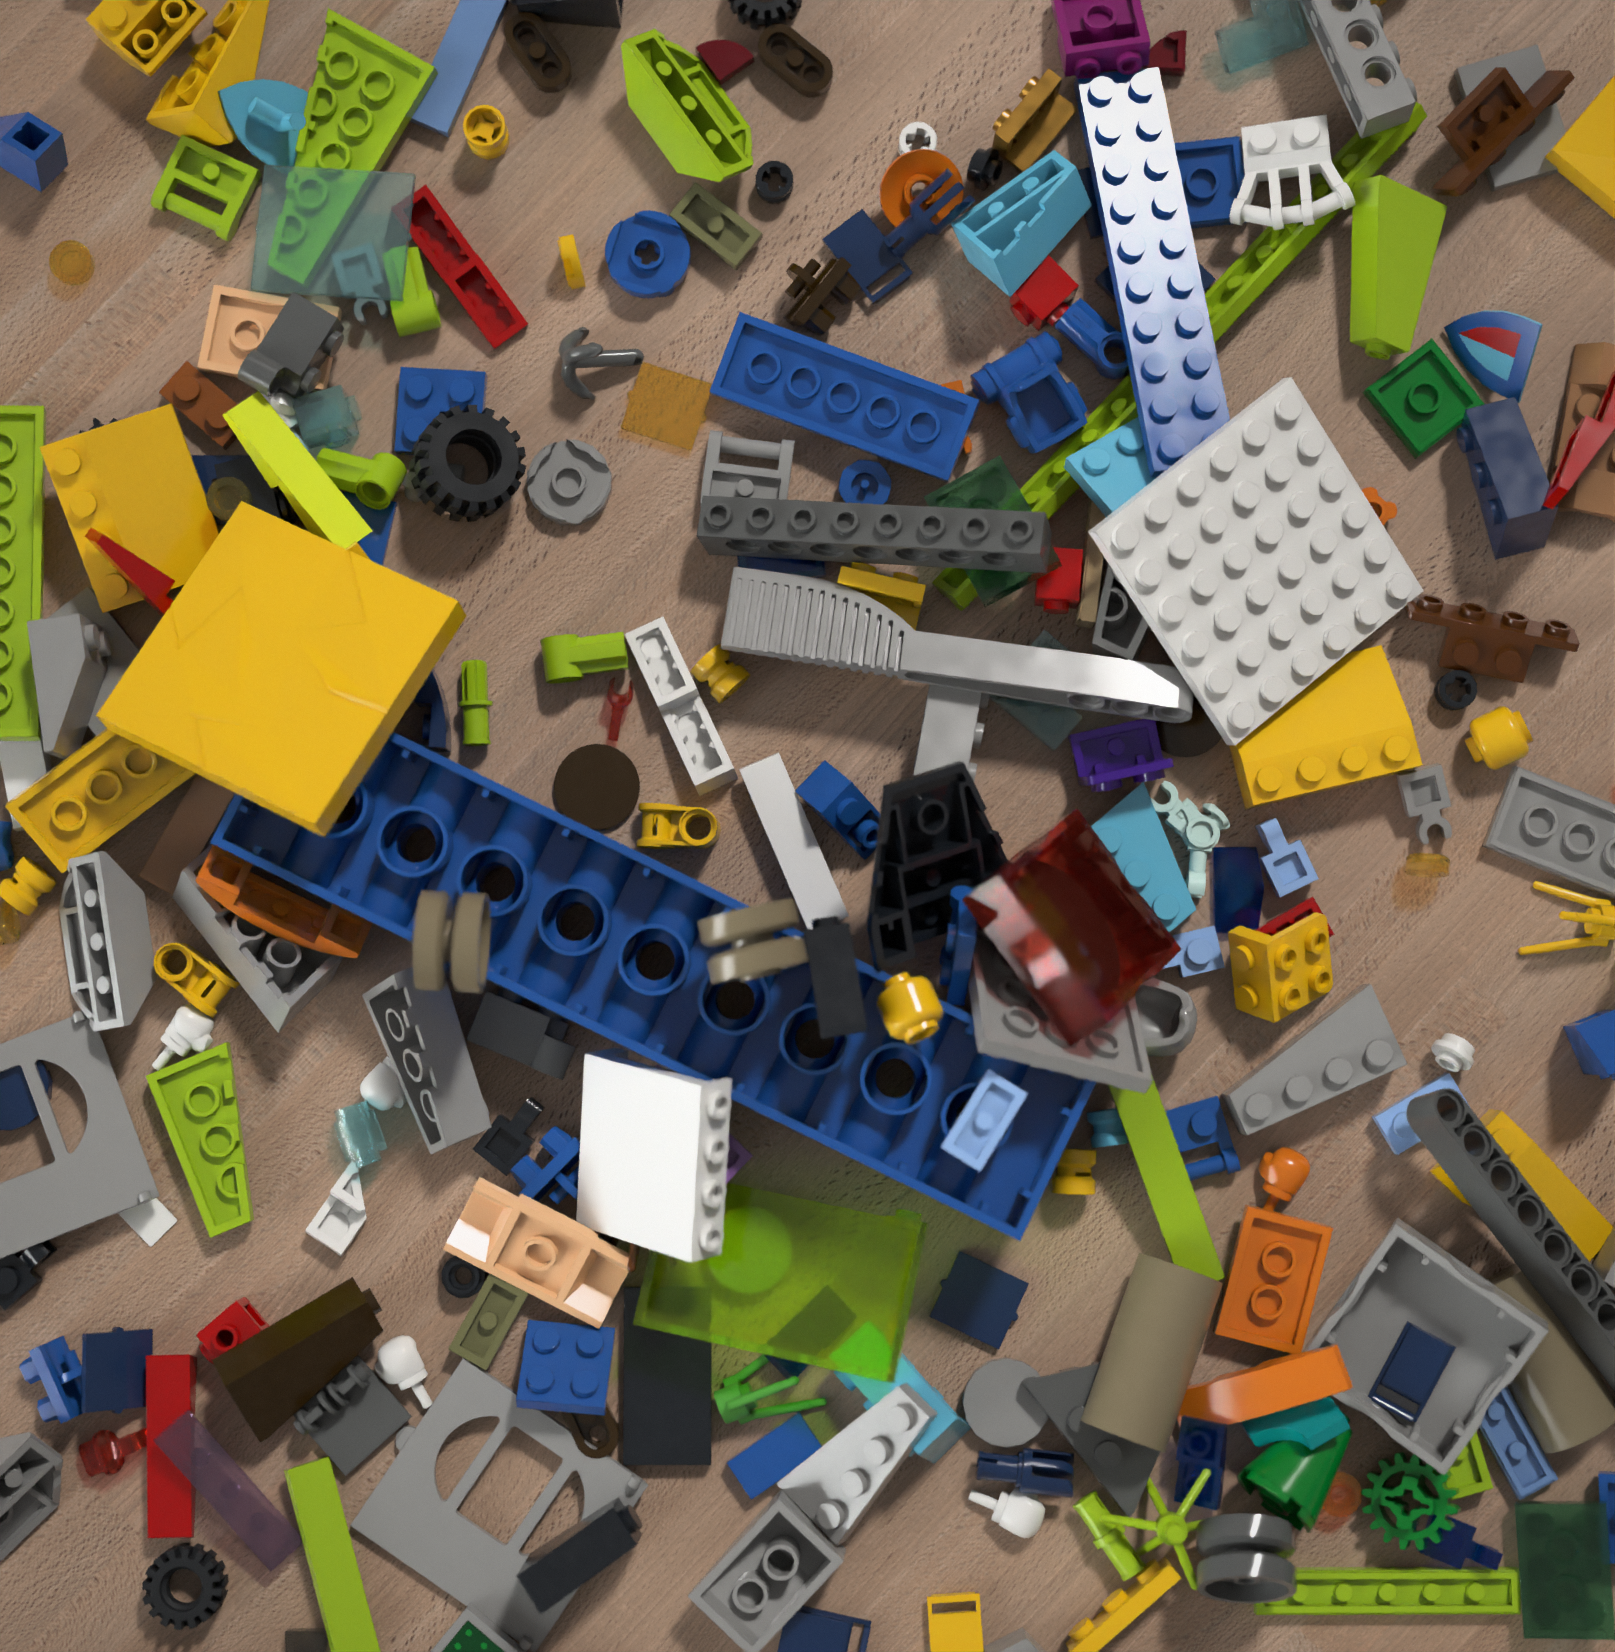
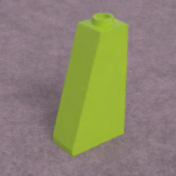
M1378 175L1355 181L1353 187L1355 205L1352 206L1350 342L1364 348L1365 354L1369 357L1388 360L1391 355L1410 352L1447 206L1390 178Z

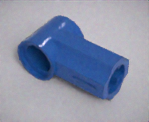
M1080 298L1067 309L1056 323L1055 328L1095 364V368L1100 375L1113 380L1122 378L1129 371L1122 332L1114 329ZM1112 347L1119 348L1125 354L1126 360L1118 364L1111 363L1105 358L1104 351Z

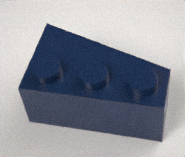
M1513 397L1465 409L1461 427L1457 428V441L1460 450L1466 453L1472 481L1476 489L1495 560L1545 548L1559 506L1557 504L1553 510L1543 506L1550 483L1516 398Z

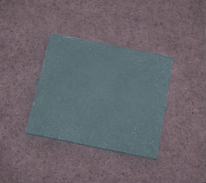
M264 165L258 224L255 227L257 235L250 289L253 292L292 294L294 291L299 295L403 301L408 246L412 238L410 227L416 181L415 174Z

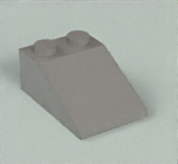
M80 613L27 621L44 752L64 760L81 747L107 671L106 656L111 655V642L108 632L106 630L102 631L101 625Z
M781 1489L748 1524L687 1597L745 1652H760L844 1562L846 1548L841 1544L836 1545Z

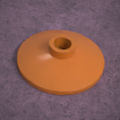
M930 149L912 150L894 160L884 173L880 185V203L887 219L897 227L910 215L909 204L917 197L911 193L912 186L917 182H923L925 189L947 168L953 176L937 192L932 194L925 203L931 207L958 181L963 186L962 177L955 164L942 153ZM963 190L937 213L940 220L947 216L957 204L962 202Z

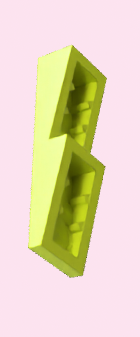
M259 391L253 393L222 415L270 488L279 486L308 532L346 549L355 541H360L373 531Z

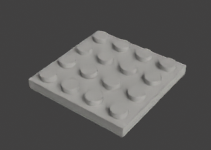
M978 924L976 925V941L968 985L978 1052L995 1058H1005L1029 1064L1035 1068H1045L1069 1074L1079 1079H1089L1113 1085L1119 1089H1129L1141 1093H1146L1153 1081L1128 963L1116 960L1117 977L1112 997L1104 1007L1091 1013H1074L1052 1004L1024 980L1008 957L997 929L989 931L981 928Z

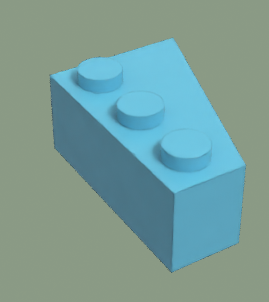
M1053 150L957 218L951 225L967 260L1011 297L1092 205L1076 166Z
M1144 782L1073 841L1156 940L1164 938L1196 911Z
M869 1320L830 1356L839 1366L834 1371L837 1378L851 1392L857 1387L868 1400L863 1404L866 1410H869L897 1386L908 1383L938 1413L909 1453V1457L916 1452L922 1458L935 1464L971 1429L968 1422L963 1417L960 1418L947 1404L941 1393L926 1381L908 1358Z

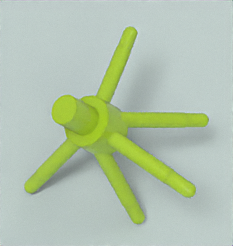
M1208 1468L1203 1469L1177 1512L1167 1510L1157 1488L1149 1477L1145 1487L1159 1513L1156 1522L1107 1513L1101 1514L1100 1520L1106 1523L1155 1531L1157 1535L1137 1548V1554L1143 1556L1162 1543L1174 1546L1191 1588L1197 1590V1577L1183 1542L1187 1538L1188 1532L1196 1531L1198 1523L1204 1519L1186 1523L1184 1518L1211 1475V1470Z

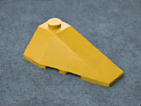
M228 0L213 19V26L216 28V31L206 37L200 44L196 43L188 55L194 60L180 79L172 74L145 120L155 127L180 137L184 135L208 147L232 143L237 136L225 117L218 91L239 82L255 80L269 0Z
M1489 1109L1480 1118V1121L1590 1262L1603 1247L1613 1226L1516 1123L1502 1110ZM1437 1163L1430 1172L1462 1203L1471 1206L1443 1168Z

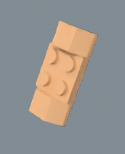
M481 1177L478 1178L473 1192L443 1250L598 1329H600L629 1272L627 1270L629 1253L598 1238V1232L522 1193L518 1197Z

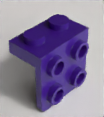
M1139 719L1068 735L1079 786L1090 785L1091 792H1102L1123 787L1121 778L1130 776L1133 777L1134 783L1165 778L1164 769L1174 767L1172 758H1163L1155 720Z

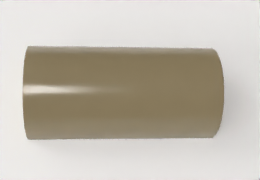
M1139 1253L1080 1421L1165 1453L1223 1283L1178 1265Z
M1514 1263L1487 1278L1492 1284L1548 1322L1549 1331L1514 1380L1507 1385L1543 1452L1555 1453L1572 1448L1590 1440L1615 1423V1401L1600 1373L1517 1264Z

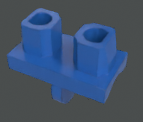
M554 1126L539 1142L554 1158L542 1169L529 1155H526L510 1172L522 1187L519 1194L522 1193L536 1201H539L558 1182L560 1185L549 1197L556 1204H559L568 1194L577 1200L579 1166L569 1176L566 1173L579 1161L580 1138H573L561 1128Z
M61 1336L30 1350V1357L23 1361L19 1368L25 1381L33 1384L41 1380L48 1396L38 1400L37 1405L42 1420L44 1422L59 1420L62 1424L83 1414L84 1412H81L82 1365L75 1349L70 1351L64 1336Z

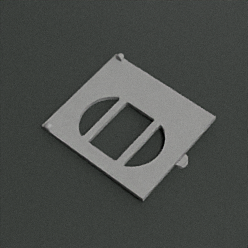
M76 1011L72 1017L0 1044V1073L17 1066L22 1067L55 1157V1161L49 1165L0 1183V1259L137 1205L148 1203L150 1200L160 1196L99 1031L94 1032L89 1025L90 1020L82 1011ZM38 1060L54 1063L68 1071L78 1082L85 1095L88 1110L87 1125L84 1135L73 1153H69L37 1068Z
M463 1358L418 1426L407 1425L398 1431L395 1444L400 1450L399 1454L350 1526L466 1606L471 1603L501 1630L517 1640L522 1650L528 1651L530 1649L536 1652L578 1588L550 1609L540 1614L516 1577L529 1554L521 1553L520 1548L573 1471H578L584 1487L585 1502L581 1520L619 1497L624 1506L629 1504L634 1507L648 1484L609 1455L603 1458H591L584 1455L578 1449L568 1427L543 1410L517 1408V1392L479 1366ZM486 1416L499 1417V1424L449 1498L443 1499L436 1480V1463L445 1439L457 1427L467 1421ZM518 1427L560 1456L563 1462L510 1541L503 1543L459 1513L458 1506L510 1429ZM585 1440L588 1447L597 1449V1447Z

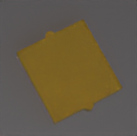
M642 362L634 388L627 393L629 403L621 429L692 452L700 425L707 420L705 410L711 395L709 391L712 383Z

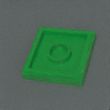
M1432 338L1363 392L1415 459L1462 424L1465 409L1485 405Z

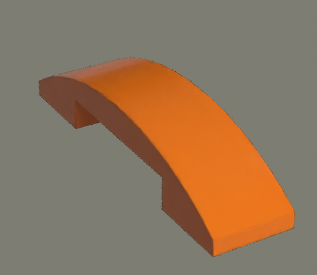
M214 844L212 845L195 882L216 901L251 924L289 942L331 955L349 958L358 957L373 922L334 903L328 910L251 873L250 870L253 863Z

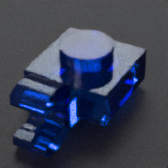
M1429 1515L1425 1528L1434 1522L1437 1515ZM1449 1515L1448 1518L1455 1524L1454 1529L1447 1531L1440 1528L1439 1530L1443 1536L1441 1542L1436 1544L1427 1537V1548L1424 1550H1418L1417 1548L1419 1553L1460 1570L1465 1558H1469L1497 1571L1503 1556L1502 1553L1498 1552L1499 1550L1473 1540L1477 1529L1475 1526Z

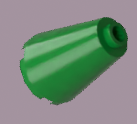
M1344 1414L1348 1423H1350V1419L1346 1414ZM1350 1428L1313 1450H1310L1300 1442L1292 1440L1275 1441L1241 1470L1237 1480L1249 1495L1255 1489L1259 1492V1496L1263 1500L1261 1506L1275 1517L1290 1522L1295 1529L1301 1531L1304 1527L1306 1532L1310 1533L1318 1520L1353 1432Z

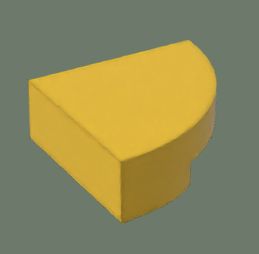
M574 235L559 237L557 242L568 286L572 290L586 287Z

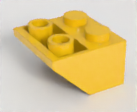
M103 0L85 20L97 37L123 60L152 77L208 14L194 0Z

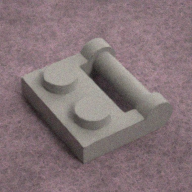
M710 430L700 506L703 496L787 500L795 441L782 439L781 443L728 437L723 436L722 431ZM721 453L779 460L778 470L719 463Z

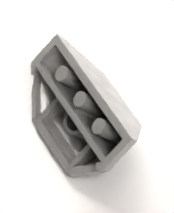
M106 851L71 858L68 860L67 870L69 874L63 885L59 905L71 994L82 1013L90 1020L89 1025L94 1032L131 1025L157 979L153 965L154 955L145 894Z
M31 1432L0 1438V1562L60 1502L62 1456Z

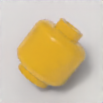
M1500 706L1474 718L1469 724L1472 737L1464 740L1475 763L1484 760L1486 765L1493 770H1498L1527 756L1529 752L1528 743L1534 741L1519 710L1512 712L1506 706Z
M905 972L891 977L884 983L885 990L878 997L876 1005L892 1037L905 1039L906 1043L912 1044L930 1037L939 1030L938 1022L942 1019L944 1011L928 979L924 977H910Z

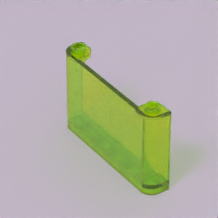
M727 1183L722 1254L695 1262H688L650 1249L633 1325L895 1384L929 1225L928 1223L921 1222L922 1214L909 1210L896 1209L895 1216H880Z

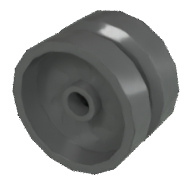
M1237 1513L1209 1517L1198 1523L1196 1527V1550L1205 1557L1197 1566V1590L1201 1595L1214 1600L1246 1604L1269 1603L1294 1596L1297 1591L1296 1567L1287 1560L1295 1552V1528L1290 1522L1263 1514Z

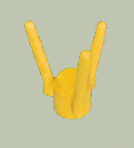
M1540 881L1533 883V888L1593 907L1588 908L1586 913L1567 911L1559 913V918L1562 920L1584 923L1585 932L1592 935L1520 947L1518 949L1520 955L1539 954L1588 946L1607 947L1609 940H1615V906L1611 905L1610 899L1593 898Z

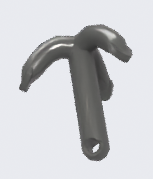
M580 327L569 333L560 343L558 352L562 360L561 376L565 385L577 396L595 400L596 395L591 393L577 377L576 368L637 366L642 364L644 355L639 349L603 350V347L595 342L577 346L589 334V330L586 327Z

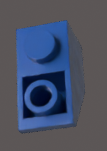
M29 112L0 117V167L38 191L43 192L69 165L63 133Z
M824 760L795 792L860 857L866 860L876 849L880 813L848 778Z
M1615 1009L1601 1010L1563 1026L1583 1074L1599 1075L1601 1080L1609 1077L1615 1080Z

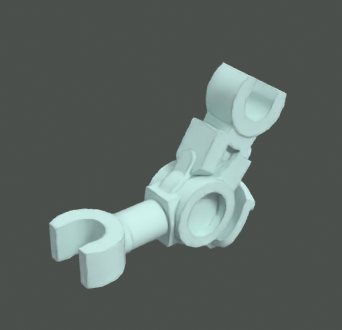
M1164 780L1160 788L1168 794L1169 802L1161 805L1152 798L1151 801L1157 815L1165 814L1168 817L1165 823L1183 839L1187 846L1186 851L1190 852L1185 883L1191 898L1201 899L1205 894L1207 854H1210L1213 847L1218 843L1220 831L1230 827V822L1226 815L1212 803L1202 805L1203 811L1209 815L1207 816L1201 814L1197 806L1189 798L1181 802L1178 798L1176 787L1171 782Z

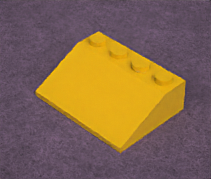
M172 403L39 447L102 613L144 600V598L88 541L85 535L90 528L104 534L175 580L170 590L185 585L220 532Z
M1382 645L1347 653L1235 746L1229 745L1245 810L1410 771L1423 765L1411 719Z

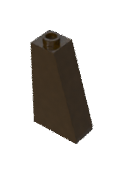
M353 1277L212 1360L224 1386L260 1443L277 1431L384 1331L375 1316L382 1311L370 1288L361 1292Z

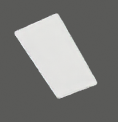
M157 1198L118 1213L150 1247L177 1222V1219Z

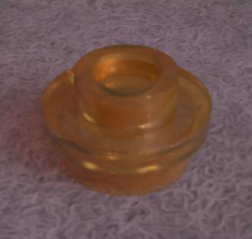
M1337 1472L1322 1508L1330 1515L1336 1517H1346L1354 1513L1362 1501V1489L1358 1481L1348 1473ZM1337 1486H1343L1346 1489V1496L1341 1501H1334L1332 1499V1491Z

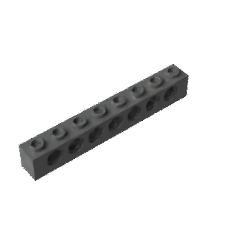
M722 496L702 497L697 537L709 555L1047 573L1052 536L1045 512Z

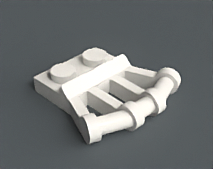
M1327 114L1241 128L1245 176L1238 196L1232 203L1230 211L1231 224L1243 225L1244 222L1271 226L1273 230L1284 229V224L1303 222L1304 226L1314 225L1315 220L1341 207L1346 210L1355 205V199L1349 186L1342 180L1331 160ZM1321 173L1331 188L1332 193L1313 202L1310 174ZM1299 176L1301 205L1282 207L1280 179ZM1269 181L1271 209L1250 205L1258 182Z

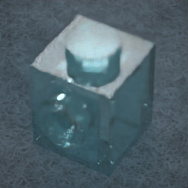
M342 385L291 399L302 438L310 449L325 445L328 449L341 447L350 442V437L359 435L356 421L363 420L357 398L355 395L348 397Z

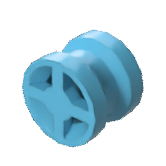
M1116 1108L1086 1113L1087 1121L1093 1125L1094 1134L1090 1138L1092 1148L1128 1143Z

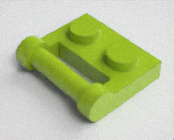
M181 135L153 192L151 206L163 212L169 209L216 231L217 237L229 242L237 232L239 220L261 177V173L250 165ZM178 183L226 204L227 206L223 214L215 213L174 194Z

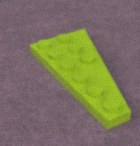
M329 8L325 20L327 28L323 45H319L316 58L318 67L314 84L309 88L303 114L306 124L299 131L295 148L297 153L293 173L289 174L286 186L288 195L283 214L279 216L268 263L274 271L309 290L438 75V71L434 66Z

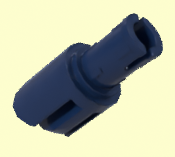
M948 168L910 202V215L883 237L888 247H891L901 237H904V240L892 250L899 258H903L905 253L927 233L929 235H939L975 202V199L969 195L960 204H957L947 216L940 220L937 213L964 189L958 181L931 207L925 203L932 194L937 192L953 176Z
M1023 1448L1022 1452H1018L1017 1456L978 1451L976 1480L1015 1483V1487L1019 1488L1021 1493L1071 1498L1073 1496V1484L1071 1482L1074 1480V1468L1072 1466L1075 1455L1069 1452Z

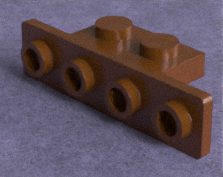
M1495 67L1437 126L1460 159L1433 186L1436 194L1461 196L1469 192L1477 184V177L1488 166L1500 161L1507 152L1506 148L1518 136L1525 134L1535 125V118L1546 107L1553 105L1565 94L1564 89L1575 78L1571 71L1548 70L1523 93L1505 67Z
M1428 594L1419 595L1418 598L1407 602L1405 606L1408 619L1446 627L1437 657L1438 667L1523 683L1535 644L1577 652L1580 644L1575 630L1569 624L1559 620L1548 619L1543 623L1529 620L1524 614L1514 611H1505L1503 614L1487 612L1484 607L1474 603H1462L1461 606L1447 604L1442 599Z

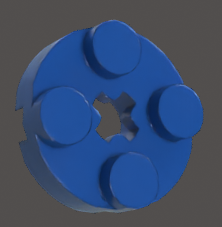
M641 211L635 213V216L627 218L624 222L621 220L611 230L605 245V258L611 279L623 291L635 297L649 299L669 296L685 279L690 267L691 252L686 235L673 218L661 212ZM648 245L655 246V254L659 256V259L651 261L649 265L642 264L641 257L636 255L637 251L646 250Z

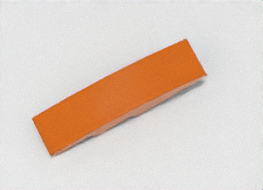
M1335 1344L1267 1360L1256 1367L1222 1374L1211 1381L1189 1385L1177 1421L1184 1436L1312 1402L1349 1390L1353 1385L1338 1345Z

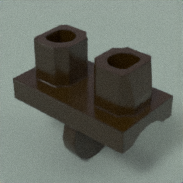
M840 257L838 260L832 258L814 278L813 276L821 267L815 259L811 258L804 268L792 263L786 272L793 282L785 292L792 299H796L803 289L805 291L783 318L792 326L803 325L816 335H823L836 319L833 314L821 305L827 295L830 293L842 305H846L861 289V286L847 271L852 265L843 257Z

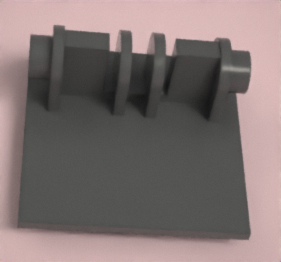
M357 1355L293 1415L296 1419L293 1424L302 1435L305 1436L309 1433L346 1476L408 1421L412 1415L364 1360Z

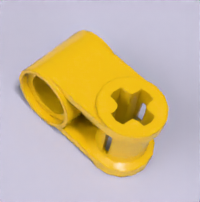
M639 803L638 810L642 812L641 838L637 840L636 847L648 849H705L714 845L719 839L721 832L720 823L716 816L705 808L684 807L664 803ZM657 817H658V822H657V835H656V820H657ZM697 817H705L711 823L710 833L704 839H692L689 835L690 823Z
M187 943L165 944L157 950L154 956L153 965L160 978L174 987L188 1002L209 1017L214 1018L217 1014L216 1007L231 988L236 989L240 985L231 973L214 961L209 960ZM175 950L183 952L187 959L185 970L178 975L172 973L167 964L169 955Z

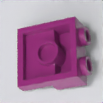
M1051 0L1058 31V49L1065 77L1076 76L1078 79L1096 78L1100 72L1117 69L1121 74L1128 75L1139 71L1144 65H1149L1151 41L1140 0Z

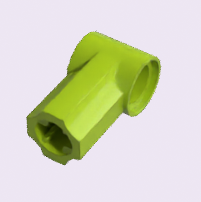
M403 246L391 249L390 252L383 255L393 297L390 300L391 311L399 337L441 328L433 291L429 290L419 248Z
M323 447L316 459V462L338 489L355 493L363 504L379 510L387 508L407 474L404 463L395 455L385 452L377 453L372 459H367Z
M624 632L579 637L577 634H564L540 640L545 682L548 684L574 682L583 679L584 675L629 670Z

